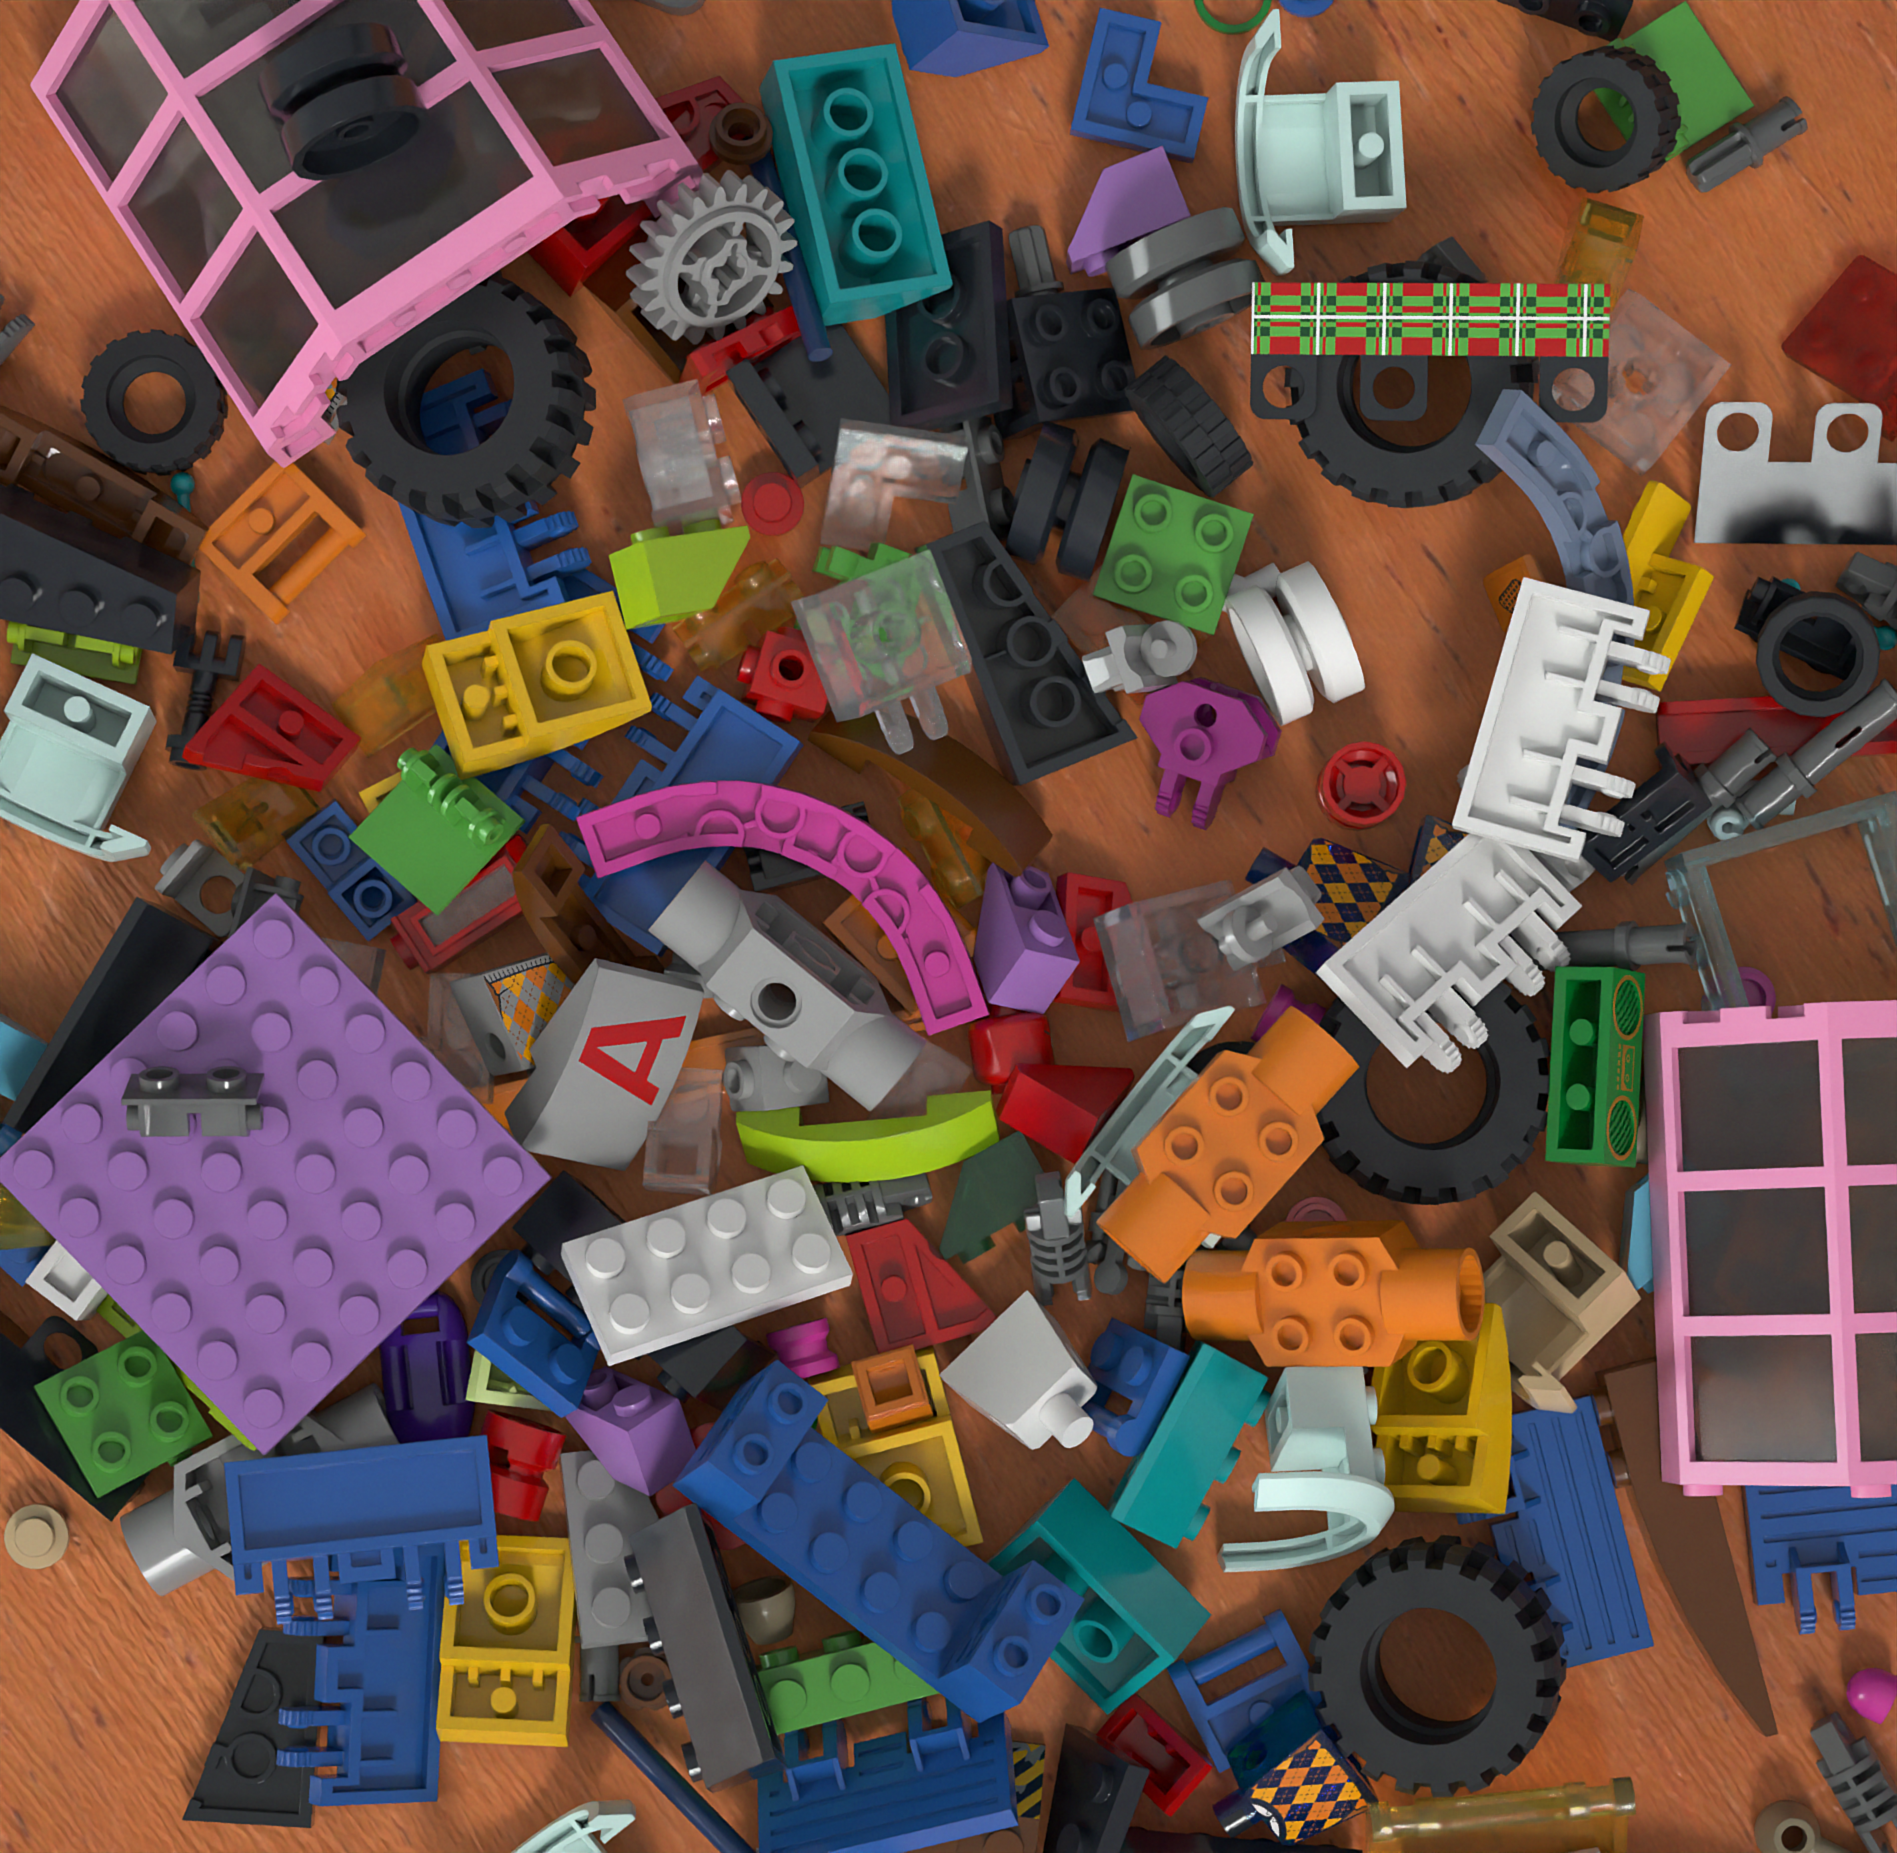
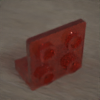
M1858 255L1782 343L1781 349L1786 357L1855 398L1859 403H1871L1878 406L1883 415L1881 436L1893 442L1897 437V274L1865 255Z

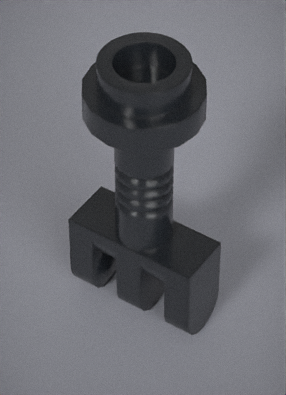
M195 629L175 652L173 662L175 670L177 672L193 674L181 735H168L165 750L170 752V764L180 768L204 771L207 770L206 766L192 764L182 758L185 745L210 718L211 703L214 700L213 697L218 678L239 682L246 648V636L232 634L228 643L227 656L222 658L218 657L221 644V632L207 630L201 654L193 653L196 643Z

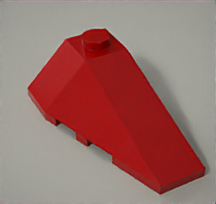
M721 76L654 98L699 164L703 173L708 174L723 161L713 152L709 143V128L712 120L726 106L739 102L745 103ZM638 108L618 116L616 112L597 118L593 125L567 134L560 131L543 137L537 143L554 167L661 139L642 110ZM736 134L731 138L742 141L747 135ZM520 156L502 170L495 180L504 197L534 176ZM619 194L598 199L601 206L595 213L575 218L527 252L562 290L571 297L584 287L582 283L641 229L640 224L642 221H649L654 216L644 200L625 204Z

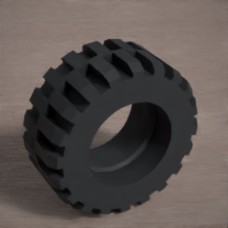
M1405 261V263L1396 264L1383 263L1367 268V272L1356 277L1348 276L1339 282L1483 283L1472 275L1462 273L1454 268L1422 261ZM1318 355L1316 409L1306 419H1289L1290 425H1297L1302 437L1298 444L1308 459H1315L1323 469L1320 474L1333 485H1341L1351 491V496L1368 503L1376 502L1394 508L1435 506L1472 494L1474 489L1484 483H1489L1503 471L1475 443L1503 389L1522 390L1533 400L1534 383H1538L1537 364L1532 363L1531 356H1465L1471 374V394L1468 406L1460 421L1449 433L1434 442L1420 446H1402L1391 443L1376 435L1365 424L1357 410L1353 396V377L1361 355ZM1285 368L1284 387H1290L1292 405L1286 406V408L1295 405L1304 393L1303 378L1294 368Z
M495 275L490 279L486 278L361 362L349 379L343 381L337 379L336 391L347 397V405H340L336 409L339 428L353 436L347 440L345 446L353 461L366 469L365 477L379 490L416 513L426 515L438 523L453 527L457 526L460 522L465 523L471 528L492 527L495 522L494 516H499L510 523L527 516L525 503L533 499L542 506L557 494V491L551 485L562 473L571 479L580 465V462L575 460L572 455L578 443L589 446L594 427L584 420L585 411L596 409V389L584 381V378L589 377L592 373L587 354L575 345L578 337L567 323L556 316L550 308L532 294L525 292L514 282ZM488 345L502 349L509 356L514 374L513 399L503 423L489 439L469 451L453 455H441L434 452L426 444L420 422L421 401L431 377L445 361L463 350Z
M1502 981L1474 1007L1453 986L1451 987L1475 1012V1015L1481 1018L1480 1020L1488 1030L1487 1034L1489 1036L1487 1040L1478 1048L1476 1047L1486 1072V1094L1477 1117L1464 1131L1448 1140L1431 1144L1416 1143L1401 1138L1391 1132L1378 1119L1368 1098L1366 1079L1370 1060L1381 1041L1339 997L1332 1002V1006L1322 1017L1319 1026L1353 1057L1359 1068L1320 1110L1316 1117L1325 1139L1321 1145L1330 1156L1329 1161L1342 1174L1348 1175L1357 1182L1359 1187L1372 1194L1392 1199V1201L1408 1204L1439 1205L1452 1202L1458 1203L1475 1198L1476 1194L1489 1188L1494 1189L1509 1178L1508 1174L1518 1164H1524L1535 1150L1532 1145L1538 1133L1544 1132L1547 1125L1548 1112H1546L1549 1096L1550 1075L1546 1057L1551 1056L1546 1037L1540 1038L1533 1022L1537 1020L1527 1004L1521 1005L1510 994L1512 989ZM1429 1010L1426 1011L1435 1023L1441 1024Z
M1441 1535L1435 1542H1426L1423 1536L1403 1540L1396 1548L1389 1550L1386 1547L1372 1555L1341 1584L1320 1613L1322 1621L1312 1633L1308 1651L1315 1656V1663L1307 1671L1309 1690L1319 1691L1322 1699L1316 1706L1315 1711L1322 1727L1333 1723L1340 1734L1333 1745L1345 1759L1353 1751L1364 1759L1367 1763L1361 1772L1374 1781L1378 1782L1383 1774H1387L1397 1779L1396 1791L1415 1795L1420 1787H1430L1433 1798L1453 1797L1460 1787L1465 1786L1471 1793L1490 1786L1496 1776L1500 1774L1507 1776L1518 1767L1530 1750L1534 1749L1555 1716L1562 1698L1559 1695V1691L1566 1679L1567 1659L1560 1657V1647L1565 1641L1561 1624L1556 1621L1551 1622L1547 1610L1552 1603L1543 1588L1541 1587L1533 1592L1523 1580L1528 1571L1515 1560L1509 1566H1506L1495 1559L1496 1548L1482 1542H1478L1474 1548L1462 1546L1459 1536ZM1416 1608L1444 1610L1464 1619L1483 1637L1494 1658L1497 1681L1489 1702L1477 1714L1459 1721L1431 1719L1413 1711L1394 1694L1382 1670L1380 1643L1391 1622L1403 1613Z

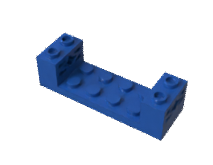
M775 1360L742 1384L672 1486L692 1502L697 1503L701 1509L976 1722L981 1723L1020 1704L1085 1599L1035 1560L1005 1576L1000 1575L815 1431L811 1425L829 1399L779 1360Z

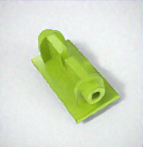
M9 621L7 642L13 643L10 660L12 664L26 666L33 653L82 676L134 685L137 683L142 648Z

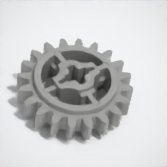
M732 170L725 172L720 184L708 173L702 174L699 190L695 192L684 183L679 184V200L671 205L669 202L660 199L657 202V207L662 215L657 222H641L640 227L649 235L647 242L630 246L629 251L642 262L626 271V276L637 285L630 293V296L642 308L640 313L657 329L661 328L672 340L676 341L684 335L693 344H698L706 330L718 341L723 338L727 324L732 323L738 330L745 328L746 314L752 310L760 315H764L767 312L762 300L768 293H782V287L775 281L777 274L793 270L794 265L782 255V253L797 246V240L787 232L793 225L794 219L782 208L784 202L753 176L748 175L741 180ZM744 222L746 223V239L740 234ZM678 276L686 282L682 294L678 292Z

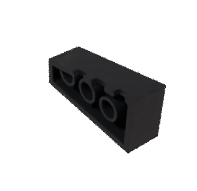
M12 483L7 487L0 484V619L166 654H172L195 631L201 570L127 536H124L122 539L112 536L91 526L93 520L71 510L67 514L34 500V493Z
M986 521L971 525L914 548L996 759L1007 781L1013 786H1021L1138 738L1127 721L1120 717L1105 695L1106 692L1094 693L1084 664L1068 643L1067 636L1056 620L1051 619L1032 592L1033 588Z
M563 1170L512 1228L527 1242L520 1251L548 1276L554 1269H557L572 1283L566 1290V1295L585 1311L561 1257L562 1243L627 1222L581 1180ZM733 1325L647 1353L663 1368L656 1377L658 1381L679 1400L686 1403L693 1396L695 1399L722 1412L739 1387L762 1371L775 1356L759 1340L755 1341L746 1336ZM644 1355L635 1358L637 1360H640Z

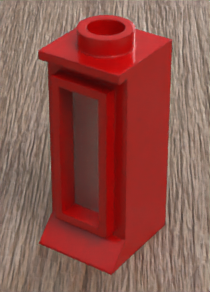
M518 834L505 844L438 916L419 901L398 916L390 919L398 931V934L390 938V941L409 970H413L420 965L426 974L434 975L524 916L517 899L512 876L514 868L529 845L522 836Z

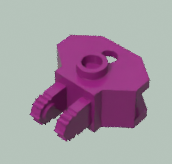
M1203 677L1182 681L1146 695L1139 720L1161 753L1158 767L1165 769L1155 803V810L1158 814L1170 818L1180 804L1187 777L1201 781L1198 796L1192 810L1191 822L1193 826L1207 831V828L1215 818L1225 784L1235 780L1237 770L1275 755L1282 730L1259 696ZM1212 707H1213V708L1215 709V711H1216V714H1217V718H1216V719L1213 717Z

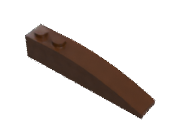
M1657 1356L1596 1371L1595 1376L1598 1387L1589 1389V1394L1598 1425H1609L1615 1449L1606 1451V1459L1614 1487L1616 1489L1625 1487L1649 1556L1678 1616L1712 1672L1755 1730L1765 1737L1776 1735L1778 1730L1716 1496H1684L1683 1485L1662 1482ZM1694 1416L1696 1461H1706Z

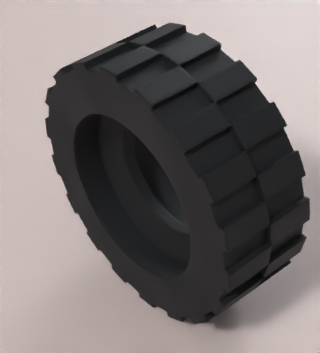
M1614 45L1571 56L1572 58L1562 61L1552 68L1554 72L1550 76L1544 77L1538 87L1541 89L1540 93L1533 100L1534 122H1531L1532 135L1535 134L1538 143L1536 149L1540 158H1545L1549 164L1547 168L1554 176L1559 175L1566 180L1565 184L1574 189L1581 187L1586 189L1588 193L1598 194L1605 190H1608V192L1617 191L1650 177V173L1659 170L1667 162L1665 160L1667 154L1673 152L1678 141L1675 137L1677 130L1681 127V116H1678L1677 105L1680 102L1677 92L1674 93L1669 82L1671 79L1665 71H1660L1655 65V60L1648 55L1642 56L1636 53V49L1626 46L1615 49ZM1597 88L1613 89L1622 94L1632 108L1634 115L1633 131L1628 141L1619 149L1612 151L1597 149L1590 145L1581 134L1578 126V110L1584 97L1592 90Z
M151 329L150 333H140L138 330L127 333L128 337L119 341L114 339L106 345L107 349L100 356L96 355L90 363L92 368L88 376L84 375L81 386L84 389V398L80 399L81 412L86 415L87 422L85 426L89 434L97 441V445L114 461L131 468L136 473L147 475V472L156 473L158 476L171 475L170 472L180 469L183 472L192 468V464L200 458L204 460L212 452L210 448L216 440L219 441L224 432L222 424L224 418L227 419L228 406L225 404L224 395H227L226 389L201 350L196 345L194 346L189 343L186 338L174 334V336L167 335L163 330ZM151 372H160L172 376L182 386L186 398L185 411L179 423L169 431L159 434H148L139 431L131 425L124 411V396L129 385L139 376Z
M1168 356L1162 357L1125 388V395L1131 407L1156 443L1159 444L1180 471L1208 497H1215L1253 466L1252 456L1242 438L1234 429V426L1202 386L1174 359H1170Z

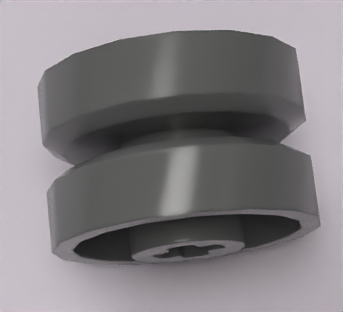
M1222 207L1209 210L1176 222L1135 242L1106 263L1105 270L1118 298L1133 300L1145 298L1135 306L1128 319L1141 350H1151L1167 346L1202 333L1252 306V282H1265L1256 260L1242 258L1228 260L1239 251L1245 240V235L1233 208Z

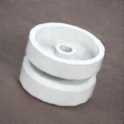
M1309 561L1280 573L1277 577L1275 591L1283 616H1281L1270 595L1257 585L1246 588L1225 599L1227 614L1245 662L1268 709L1280 726L1304 717L1313 711L1314 696L1307 672L1318 691L1333 703L1358 693L1365 688L1363 673L1347 625L1325 583Z

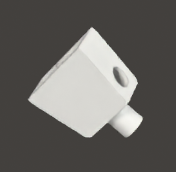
M1028 1290L939 1374L971 1407L1032 1450L1040 1448L1052 1435L1064 1447H1075L1082 1443L1093 1429V1420L1081 1407L1096 1393L1097 1384L1058 1321Z

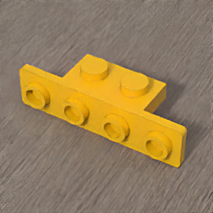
M1650 480L1639 502L1634 507L1631 519L1622 536L1629 561L1634 606L1650 610L1643 640L1635 639L1634 647L1670 658L1671 663L1666 675L1647 674L1638 669L1623 666L1622 680L1661 692L1714 576L1701 566L1669 558L1690 513L1691 505L1665 484Z

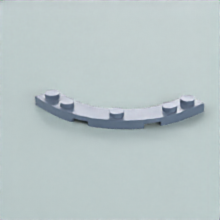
M1503 389L1475 445L1525 492L1541 514L1558 551L1567 588L1634 606L1629 561L1618 521L1608 520L1600 497L1595 490V487L1600 483L1596 472L1572 439L1522 390ZM1614 634L1612 641L1634 647L1635 639ZM1607 661L1602 680L1621 685L1624 665ZM1595 699V701L1617 707V705ZM1622 709L1607 765L1579 757L1576 765L1605 773L1623 723L1624 709ZM1572 784L1567 804L1587 810L1596 791ZM1559 823V826L1566 827L1573 830L1578 829V827Z

